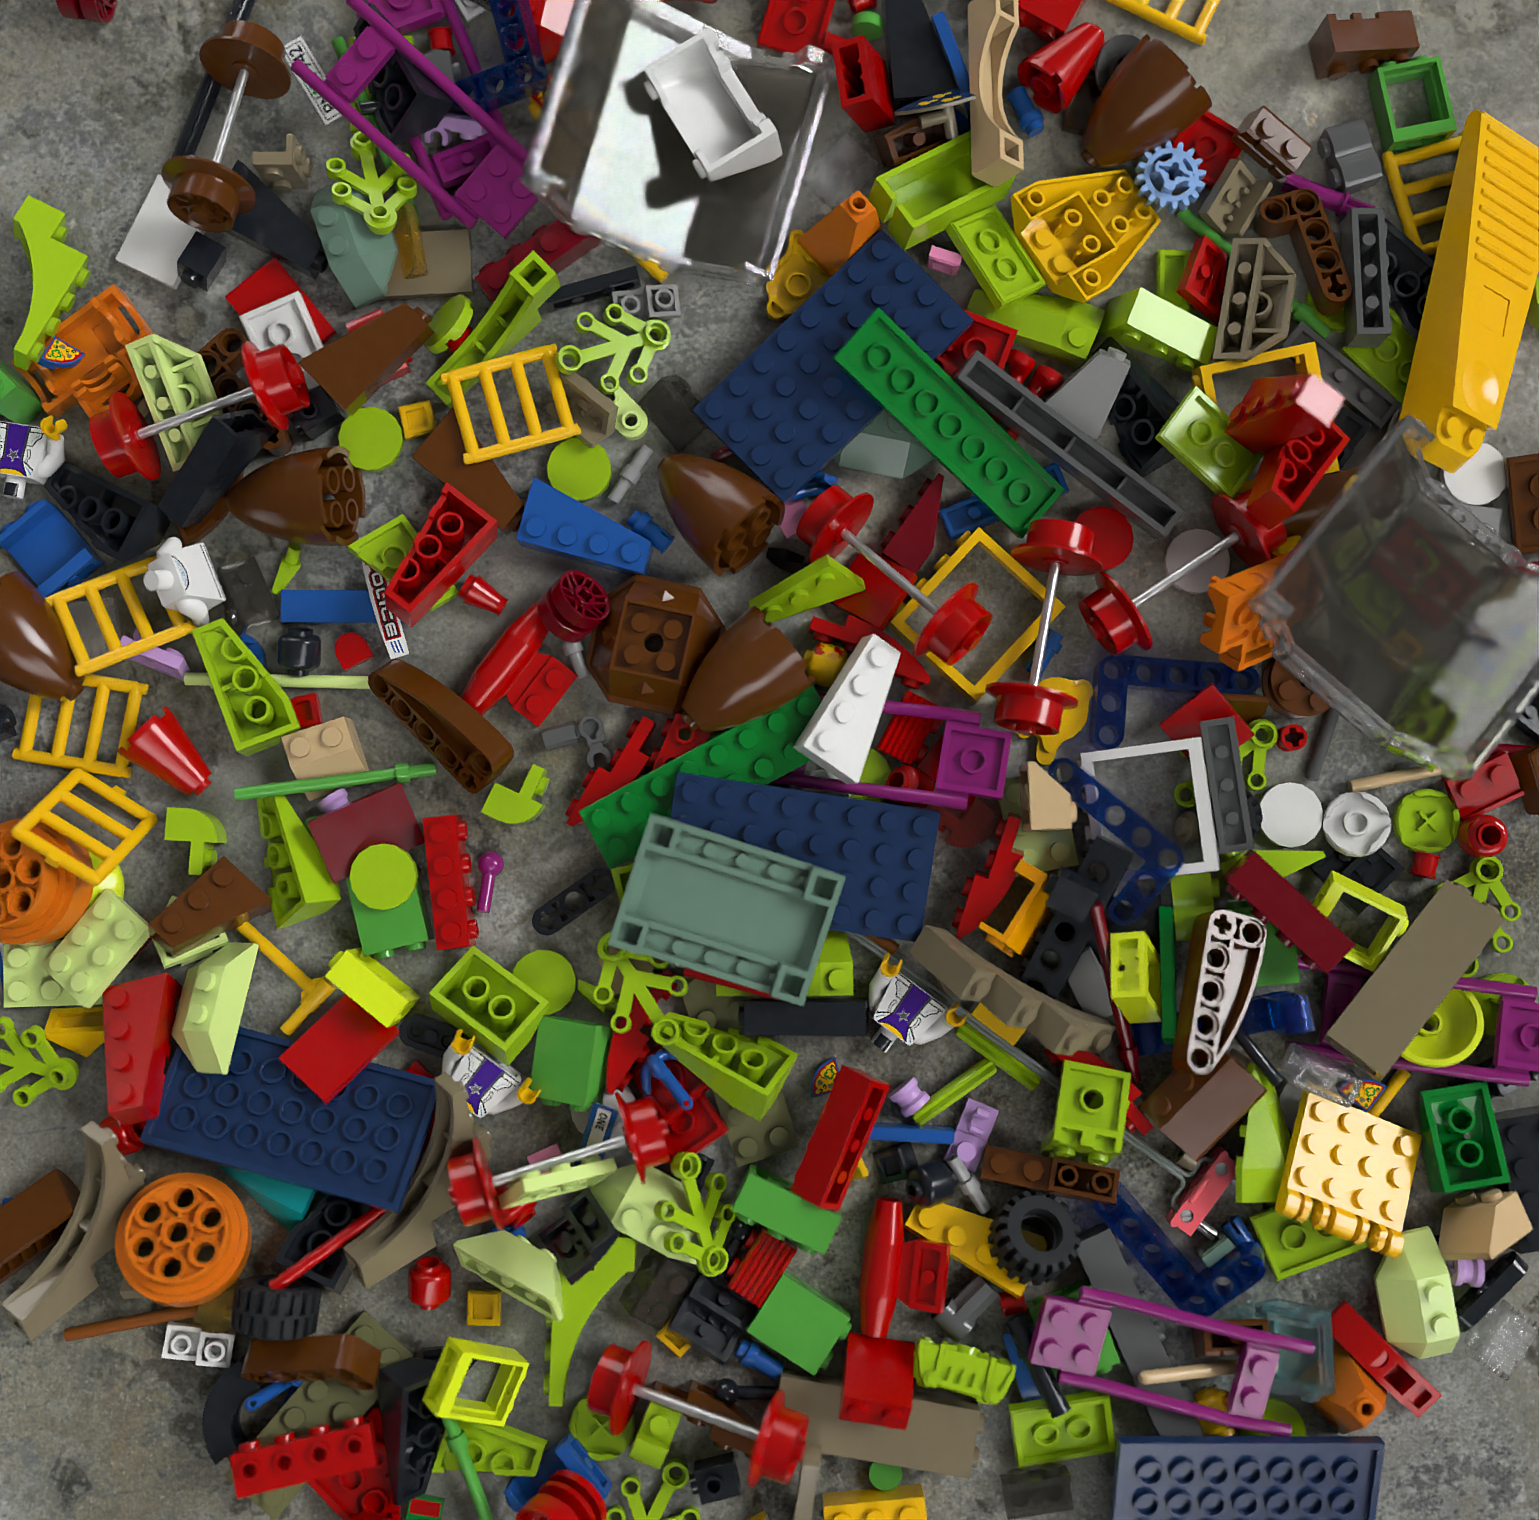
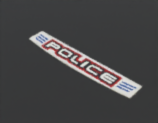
M362 562L372 607L390 658L394 659L408 655L409 650L401 621L386 609L384 592L390 582Z

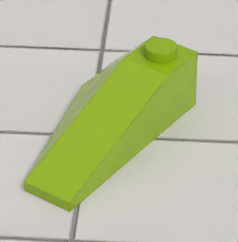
M980 289L974 290L966 309L1018 330L1014 340L1015 343L1075 369H1078L1085 362L1105 313V310L1089 303L1083 304L1066 297L1032 294L997 311L984 290Z
M284 795L257 798L260 834L268 842L264 867L271 868L273 887L267 888L268 897L272 899V913L277 929L286 928L327 912L341 900L340 886L338 882H332L316 843Z
M828 930L807 996L853 995V960L847 934L842 931ZM715 984V996H759Z

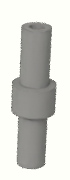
M642 444L630 464L624 465L618 474L620 479L607 497L611 502L618 505L631 484L635 485L642 475L640 473L641 469L653 452L651 448Z
M563 641L564 643L561 646L565 656H569L574 671L578 675L577 679L580 680L590 676L581 653L584 651L581 641L576 643Z
M957 1153L950 1155L946 1161L958 1178L957 1185L964 1195L970 1197L980 1214L988 1212L991 1205L980 1190L981 1184L973 1172L968 1171Z

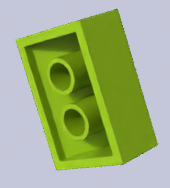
M472 946L429 992L431 1006L435 1012L456 1028L462 1029V1032L472 1039V1036H475L477 1044L506 1066L530 1042L550 1005L549 1001L475 946Z

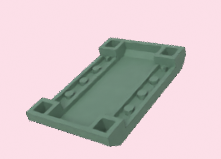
M650 813L608 945L639 955L642 953L804 1006L846 877L801 860Z

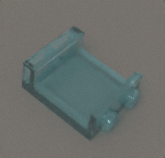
M1279 1298L1255 1303V1317L1267 1318L1269 1320L1270 1333L1310 1340L1315 1344L1312 1355L1284 1349L1278 1350L1280 1353L1278 1372L1274 1374L1271 1385L1273 1392L1281 1395H1300V1399L1307 1402H1317L1321 1400V1396L1335 1393L1331 1309Z

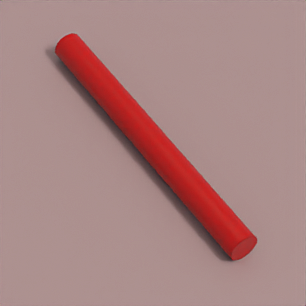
M375 1207L371 1208L269 1282L272 1289H284L379 1220L387 1211Z

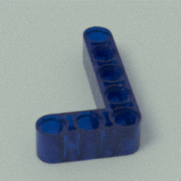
M489 0L505 62L455 82L468 96L474 91L473 101L486 113L539 94L547 86L548 73L529 0ZM515 5L513 15L508 18L510 8ZM523 37V45L517 50V42ZM532 69L531 78L525 82L526 73ZM503 80L502 89L496 93L497 84ZM453 100L454 104H455L458 108L462 109V108Z
M1109 655L1100 660L1094 668L1089 730L1090 743L1095 749L1102 751L1114 749L1123 742L1128 689L1198 694L1207 687L1202 681V674L1207 670L1214 675V685L1220 693L1248 695L1258 688L1260 683L1259 674L1252 666L1237 672L1224 663ZM1106 663H1112L1117 667L1118 676L1116 679H1110L1105 675L1104 666ZM1139 665L1146 666L1149 669L1151 676L1148 682L1141 681L1138 678L1136 671ZM1171 668L1181 671L1183 675L1181 684H1175L1171 681L1169 677ZM1237 673L1243 674L1247 679L1245 690L1240 689L1235 684ZM1104 695H1110L1115 699L1116 707L1113 712L1103 708L1101 701ZM1102 727L1112 730L1114 739L1111 744H1105L1101 741L1099 733Z
M1069 758L1055 759L1048 767V774L1070 794V799L1145 860L1143 865L1109 905L1108 913L1114 923L1121 926L1130 925L1141 917L1185 864L1184 851L1078 762ZM1064 763L1069 764L1073 770V775L1067 782H1062L1057 777V769ZM1090 784L1096 786L1099 792L1098 799L1091 804L1087 803L1082 796L1084 787ZM1113 806L1121 807L1125 813V819L1119 825H1114L1108 819V812ZM1140 827L1148 829L1151 833V841L1145 847L1139 846L1134 840V833ZM1165 849L1175 851L1178 856V863L1174 868H1166L1160 862V855ZM1149 875L1153 877L1156 882V888L1153 893L1147 894L1139 889L1138 881L1141 876ZM1120 901H1128L1133 905L1134 914L1130 919H1124L1117 913V905Z
M1278 991L1252 996L1240 1023L1248 1035L1270 1030L1284 1035H1296L1316 1030L1309 996L1292 991ZM1197 1018L1196 1027L1197 1030L1200 1032L1202 1026L1200 1020ZM1162 1022L1131 1024L1139 1056L1173 1051L1174 1044H1164L1162 1039Z
M1120 1181L1115 1205L1093 1202V1207L1099 1216L1180 1310L1209 1317L1255 1285L1265 1275L1264 1251L1261 1246L1252 1241L1238 1244L1211 1267H1206L1198 1273ZM1132 1218L1135 1219L1139 1223V1225L1135 1227H1129L1123 1223V1220ZM1154 1244L1160 1247L1161 1250L1152 1253L1146 1250L1145 1246ZM1246 1258H1253L1258 1263L1254 1266H1246L1241 1261ZM1177 1270L1183 1275L1179 1278H1173L1167 1272ZM1219 1277H1226L1231 1282L1227 1285H1221L1215 1280ZM1192 1296L1202 1297L1205 1301L1202 1303H1193L1189 1300V1298Z

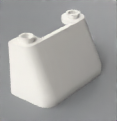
M711 26L644 66L643 70L647 81L643 85L652 101L658 98L695 158L692 164L701 179L707 177L710 182L771 163L783 156L775 126L769 118L766 119L763 112L760 114L732 70L727 55H724L721 49L719 50L718 43L720 41Z

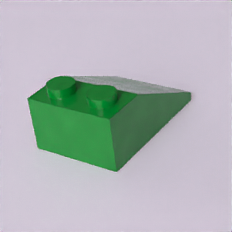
M1487 1081L1419 1092L1423 1159L1431 1192L1448 1193L1511 1182Z

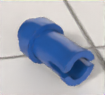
M1019 86L1009 92L1007 99L1019 118L1017 124L1023 133L1027 132L1029 137L1041 133L1044 130L1043 121L1045 118L1040 109L1035 108L1025 86Z
M636 510L626 524L632 528L631 531L651 541L652 545L663 554L675 537L653 522L654 517L649 513L644 512L642 514Z
M1050 628L1040 678L1053 655L1058 654L1063 646L1060 644L1063 636ZM1035 649L1027 663L1023 666V669L1031 673Z
M1239 1215L1230 1218L1237 1231L1226 1220L1221 1227L1238 1249L1236 1254L1241 1261L1248 1262L1250 1267L1261 1263L1266 1256L1262 1252L1263 1248L1259 1239H1254Z
M741 1339L733 1353L739 1359L738 1364L746 1369L751 1367L775 1382L784 1368V1363L760 1349L761 1345L754 1340L747 1342Z

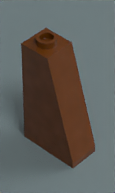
M404 302L304 357L298 364L345 411L353 416L435 333L428 325L432 320L419 306L413 310Z
M452 407L413 454L412 458L443 485L448 482L498 521L497 528L504 534L508 535L511 530L516 532L520 527L525 506L492 459L469 465L464 464L463 454L466 453L455 411ZM476 437L478 448H484Z

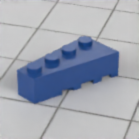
M533 477L516 538L521 547L631 576L636 574L647 576L654 550L651 541Z

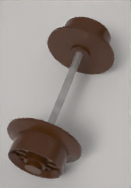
M242 20L230 21L222 27L219 36L207 39L200 48L199 57L204 69L217 82L233 91L212 160L196 156H176L165 161L161 170L163 181L170 189L167 198L169 210L179 220L199 230L213 233L227 232L233 228L236 216L251 211L256 202V195L251 185L238 173L221 164L242 96L276 99L285 95L291 86L290 72L283 63L286 55L283 43L274 33L258 24Z

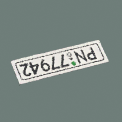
M301 36L284 46L286 50L285 59L290 67L295 60L299 59L323 81L326 79L324 72ZM296 75L326 125L343 116Z

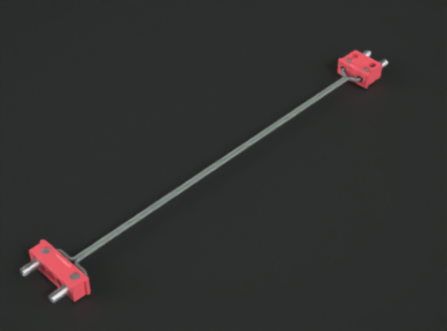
M846 932L882 960L884 955L888 953L865 935ZM890 954L887 962L891 965H897L899 960ZM902 963L899 971L901 974L950 1009L955 1001ZM960 1005L955 1010V1013L959 1016H964L968 1012ZM969 1012L966 1020L968 1024L1056 1089H1059V1078L1016 1046L1010 1045ZM1083 1097L1085 1105L1088 1106L1090 1101ZM1124 1127L1123 1138L1180 1180V1186L1171 1197L1170 1203L1172 1208L1166 1215L1167 1222L1172 1227L1177 1226L1190 1237L1197 1229L1207 1238L1213 1240L1215 1237L1202 1228L1200 1224L1217 1236L1218 1231L1203 1219L1228 1185L1232 1183L1236 1186V1180H1234V1177L1236 1178V1161L1228 1156L1229 1154L1224 1148L1219 1146L1216 1147L1210 1157H1202L1195 1169L1185 1172ZM1203 1162H1205L1204 1165H1203V1166L1201 1167V1169L1199 1170V1172L1196 1174V1176L1193 1178V1180H1192V1181L1190 1182V1184L1187 1186V1188L1185 1189V1191L1182 1193V1195L1179 1197V1199L1175 1202L1176 1198L1179 1196V1194L1181 1193V1191H1182V1190L1184 1189V1187H1185V1179H1184V1177L1193 1176V1175L1196 1173V1171L1198 1170V1168L1201 1166V1164H1202Z

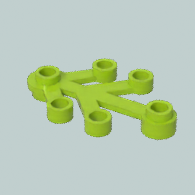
M358 131L350 140L352 157L361 162L364 179L348 171L345 161L341 158H330L326 162L327 176L332 180L341 181L332 185V200L336 204L345 205L363 215L365 224L374 234L385 235L390 233L397 224L396 211L408 199L414 198L417 195V182L410 176L401 177L407 173L393 160H391L392 165L378 179L374 158L377 155V147L363 133ZM397 181V192L384 203L382 195ZM351 187L368 196L370 204L353 196Z
M612 303L604 310L603 319L608 325L616 326L620 323L637 333L625 336L596 320L591 313L581 312L574 320L576 331L581 334L591 332L607 342L583 350H579L573 345L562 347L555 356L557 369L563 374L571 375L576 373L585 363L614 355L607 373L597 383L598 389L602 394L611 395L619 387V377L631 350L643 347L637 364L633 365L626 374L627 381L632 386L642 385L648 378L647 370L655 352L664 350L671 341L668 325L657 319L644 322L625 312L619 304ZM609 310L615 311L618 314V319L612 318ZM580 319H586L589 322V327L582 326ZM650 332L657 334L658 341L651 338ZM569 358L572 362V366H566L563 363L562 359ZM633 371H638L642 379L637 380L634 378ZM605 379L610 380L612 382V389H609L604 385Z
M1256 719L1250 722L1248 726L1254 732V736L1239 747L1241 765L1243 758L1253 751L1251 772L1244 779L1246 787L1252 791L1261 790L1266 786L1267 778L1264 774L1266 753L1278 740L1276 726L1267 719ZM1258 729L1265 732V739L1263 741H1259L1256 738L1255 734ZM1179 751L1180 756L1184 759H1187L1185 755L1181 751ZM1253 775H1257L1260 778L1261 782L1258 787L1251 784V777ZM1193 781L1181 782L1173 788L1172 799L1177 806L1190 808L1196 805ZM1182 789H1186L1190 794L1187 801L1180 799L1179 793Z
M1495 856L1475 857L1469 865V872L1451 881V883L1458 882L1466 888L1474 885L1472 897L1480 903L1486 902L1488 891L1490 890L1500 905L1498 907L1499 916L1505 919V922L1516 921L1521 916L1520 906L1512 901L1500 881L1503 876V866ZM1482 865L1489 868L1490 873L1488 877L1481 874L1480 868ZM1440 883L1434 887L1433 896L1437 893V891L1441 888V886L1444 883ZM1507 906L1512 907L1514 910L1512 918L1507 917L1505 914ZM1500 926L1490 939L1489 945L1496 953H1506L1512 949L1513 939ZM1499 937L1506 941L1504 949H1500L1497 946V939ZM1475 958L1461 977H1471L1477 972L1479 967L1477 958Z
M612 932L606 933L600 938L597 946L598 955L604 963L599 984L593 991L594 1000L603 1006L612 1003L615 995L611 986L616 968L618 967L624 976L616 1014L612 1016L610 1021L612 1029L619 1034L627 1033L631 1029L632 1020L629 1016L635 994L654 1024L652 1035L655 1041L662 1046L674 1045L680 1038V1027L674 1020L664 1016L647 987L666 990L675 997H681L688 991V982L685 978L678 975L671 978L635 970L629 959L651 962L657 969L666 968L670 962L665 961L662 964H657L654 961L655 957L642 953L639 955L620 949L619 953L612 955L609 953L610 945H608ZM677 980L684 983L683 990L680 992L672 990V984ZM602 989L609 990V998L605 1001H601L598 998V993ZM620 1017H625L627 1020V1025L623 1029H617L615 1025L616 1020ZM665 1027L673 1029V1035L669 1039H664L661 1035Z
M7 1016L0 1017V1024L5 1028V1031L0 1028V1039H4L13 1051L0 1049V1064L13 1067L0 1075V1094L6 1090L7 1086L29 1073H35L44 1077L32 1085L23 1084L14 1091L13 1100L20 1107H27L36 1100L39 1094L52 1087L58 1090H67L76 1084L79 1076L77 1063L68 1057L59 1058L45 1038V1031L40 1026L32 1025L22 1032L20 1037L14 1029V1022ZM30 1033L35 1035L36 1040L31 1038ZM28 1048H36L44 1061L35 1059ZM22 1092L28 1096V1099L22 1095Z
M679 1152L672 1158L670 1168L673 1174L681 1179L691 1214L677 1208L673 1201L660 1200L655 1204L654 1215L660 1221H672L697 1234L700 1246L686 1241L684 1234L670 1231L665 1235L663 1246L668 1252L683 1253L695 1259L698 1270L703 1275L714 1277L722 1273L728 1265V1254L723 1245L730 1224L736 1218V1212L732 1211V1204H718L722 1192L727 1187V1178L723 1173L711 1172L706 1176L705 1187L708 1193L704 1204H702L695 1180L701 1170V1160L695 1153ZM717 1178L718 1184H717V1186L715 1187L714 1182H715V1179ZM665 1206H667V1214L664 1216L663 1211ZM726 1209L727 1214H726V1217L724 1218L723 1213H724V1210ZM714 1216L718 1223L712 1236L710 1225ZM676 1237L677 1243L675 1247H673V1240Z
M672 1458L665 1463L662 1472L663 1484L648 1513H646L640 1494L641 1479L635 1474H629L623 1478L621 1492L628 1499L634 1520H660L675 1489L684 1487L688 1482L689 1467L684 1460ZM674 1466L680 1467L682 1474L674 1476L671 1474L670 1469ZM633 1481L636 1483L637 1489L629 1491L625 1484ZM614 1504L608 1508L606 1520H612L610 1517L612 1512H619L622 1516L621 1520H626V1510L623 1506ZM687 1505L682 1509L681 1514L662 1520H686L684 1516L689 1512L696 1515V1520H700L701 1513L696 1506Z

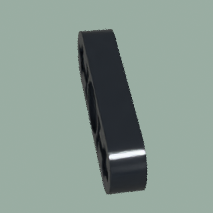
M606 868L592 870L538 908L532 917L534 929L541 935L555 934L612 894L615 890L611 871ZM597 874L601 877L607 875L610 879L606 883L608 889L604 891L599 888L591 894L596 899L591 902L588 893L580 885L585 882L586 887L589 888L596 883L595 876ZM571 892L580 893L584 899V904L578 911L569 910L565 904V899ZM558 901L560 909L569 918L564 921L563 916L560 915L552 921L553 929H550L548 926L542 928L540 926V922L543 920L541 914L545 912L547 915H550L558 909L553 904Z
M1515 1251L1508 1252L1500 1257L1485 1272L1483 1285L1479 1288L1471 1287L1455 1303L1458 1326L1461 1333L1472 1329L1527 1273L1528 1264Z

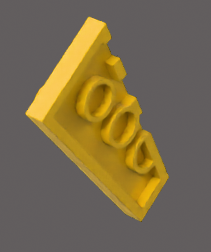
M944 1203L932 1208H922L917 1204L914 1205L903 1225L905 1229L921 1239L951 1244L950 1257L1017 1299L1023 1294L1027 1284L1019 1283V1277L1017 1276L1013 1279L1007 1277L1008 1271L1004 1267L1000 1270L996 1265L999 1261L998 1258H992L990 1254V1249L993 1245L988 1244V1236L991 1233L989 1227L993 1222L992 1219ZM1021 1229L1025 1241L1032 1248L1045 1251L1047 1244L1044 1236Z

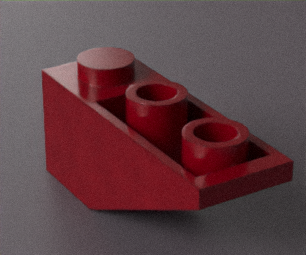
M938 473L933 481L930 478L926 479L917 492L921 496L915 507L911 504L906 507L899 518V521L903 523L896 533L890 530L880 545L884 549L881 556L917 574L934 548L944 480L943 475Z

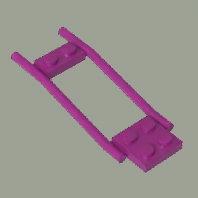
M346 0V4L368 22L370 27L367 26L328 72L324 81L299 59L293 62L290 69L467 228L471 230L477 224L479 218H481L506 240L548 191L542 183L523 168L524 165L530 162L533 154L503 129L363 0ZM396 48L499 142L456 191L454 197L350 105L394 55Z
M367 0V3L374 4L401 35L442 20L443 16L446 15L486 113L508 132L453 0ZM359 14L356 15L357 20L360 18ZM489 133L434 154L429 159L420 135L408 140L418 166L442 188L445 187V189L465 182L494 146L499 144ZM431 196L441 220L450 219L453 214Z
M818 693L821 701L827 693ZM885 700L881 713L946 720L935 792L863 782L846 784L839 779L805 775L807 763L771 782L794 787L966 810L968 795L1002 800L1012 733L979 728L981 712Z
M1297 955L1298 969L1311 970L1299 959L1300 955ZM1340 961L1325 976L1319 1031L1320 1045L1287 1040L1285 1043V1053L1354 1063L1325 1042L1323 1038L1361 990L1362 980H1360V977L1370 978L1374 972L1356 963ZM1461 977L1452 988L1501 995L1500 999H1498L1493 1053L1494 1069L1463 1064L1431 1068L1414 1064L1401 1056L1391 1067L1393 1069L1528 1087L1530 1084L1529 1070L1539 1072V1003H1535L1538 995L1537 987Z
M1080 1286L1078 1300L1044 1293L1027 1358L1033 1364L1059 1368L1056 1373V1382L1060 1384L1091 1389L1224 1426L1276 1436H1291L1292 1428L1290 1424L1262 1419L1280 1356L1278 1350L1284 1349L1312 1355L1315 1344L1310 1340L1250 1329L1123 1294ZM1111 1306L1245 1341L1242 1345L1228 1396L1227 1412L1093 1376L1096 1373L1111 1317Z

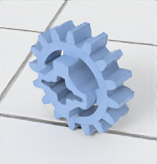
M1168 141L1162 149L1159 146L1152 152H1145L1140 159L1142 162H1139L1135 168V172L1139 175L1136 176L1133 182L1135 185L1142 186L1137 195L1138 197L1144 195L1148 197L1145 203L1147 207L1155 203L1157 204L1156 212L1160 213L1163 207H1167L1169 214H1173L1177 206L1184 211L1189 206V202L1194 204L1198 199V193L1205 187V183L1200 180L1204 178L1206 171L1198 170L1203 160L1202 158L1195 160L1192 158L1195 151L1193 148L1185 152L1183 151L1182 142L1176 148H1172L1171 142ZM1174 193L1180 194L1177 196H1171Z

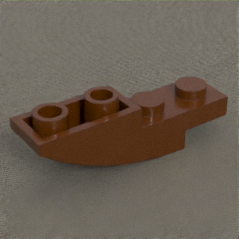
M986 1145L980 1180L1009 1185L1014 1189L1034 1192L1038 1190L1042 1191L1044 1195L1050 1193L1056 1197L1115 1205L1120 1170L1055 1156L1049 1158Z
M692 1380L688 1392L658 1381L655 1383L654 1391L760 1430L758 1423L739 1405L734 1403L729 1406L714 1398L713 1389ZM682 1413V1415L687 1416L686 1419L697 1426L711 1425L709 1439L713 1441L715 1446L727 1451H731L732 1448L745 1452L747 1458L751 1459L756 1440Z

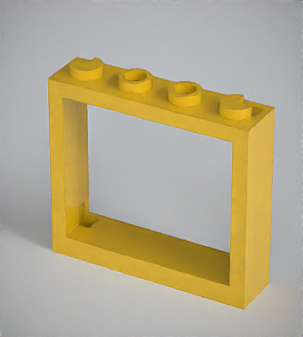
M1315 341L1264 352L1247 362L1227 360L1200 366L1192 370V387L1190 389L1197 386L1218 406L1212 375L1293 357L1297 375L1313 373L1322 380ZM1338 458L1335 459L1325 474L1340 471ZM1255 479L1245 481L1237 493L1252 489Z
M980 527L973 534L967 530L955 543L959 549L951 557L945 554L933 567L937 571L929 581L923 577L915 586L928 597L965 556L979 544L1042 603L1044 602L1046 588ZM1056 597L1054 598L1050 623L1066 607ZM913 598L907 604L902 601L892 617L893 620L888 625L912 649L919 635L905 621L920 606ZM1041 614L975 685L969 682L952 665L948 666L933 652H929L922 656V658L974 705L986 693V685L996 682L1037 638Z

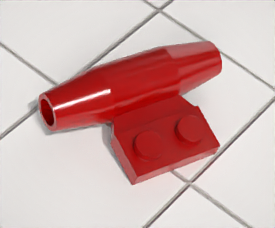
M536 602L503 632L476 667L460 696L482 716L506 695L512 708L539 727L578 677L576 673L555 657L538 653L549 630L544 626L539 617L538 603Z
M876 1197L864 1238L859 1282L860 1330L866 1336H887L897 1299L907 1305L908 1308L937 1314L944 1312L951 1244L921 1238L904 1243L902 1201L899 1199Z

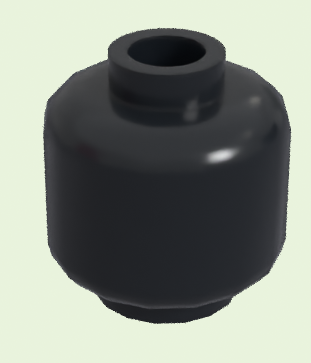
M287 628V633L280 635L278 639V664L285 669H289V675L308 676L309 670L320 666L321 638L313 634V629Z
M931 1160L914 1166L909 1170L905 1185L906 1193L918 1206L932 1208L949 1201L953 1197L956 1177L949 1166L939 1160Z

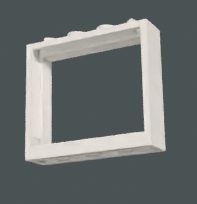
M1202 737L1080 753L1081 761H1076V769L1079 781L1084 780L1086 793L1081 794V806L1083 813H1088L1090 825L1085 826L1087 842L1089 838L1094 840L1097 835L1103 836L1093 762L1189 749L1204 862L1128 870L1121 882L1218 871L1221 869ZM1093 863L1090 866L1091 877L1097 878L1098 882L1103 881L1106 877L1105 867L1099 863Z

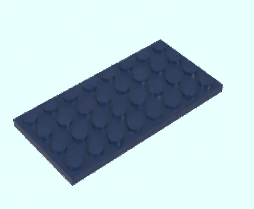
M882 229L693 409V413L771 492L779 497L784 505L884 410L832 360L833 356L875 308L879 307L933 361L942 355L973 325L974 320Z
M677 772L670 819L801 860L846 877L829 930L916 942L922 931L940 811Z
M239 1027L227 1075L197 1072L178 1045L165 1076L158 1118L147 1120L140 1137L142 1143L400 1214L436 1109L437 1100L434 1079L370 1062L326 1105L279 1060V1057L295 1041Z
M1117 1436L1109 1520H1375L1385 1442L1380 1436Z

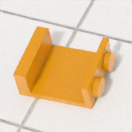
M1021 859L1014 871L1033 888L1005 933L1001 934L983 922L978 926L988 934L985 938L987 942L1011 958L1014 953L1025 958L1035 944L1033 942L1040 928L1046 926L1052 917L1049 914L1051 907L1045 905L1047 893L1043 892L1049 875Z

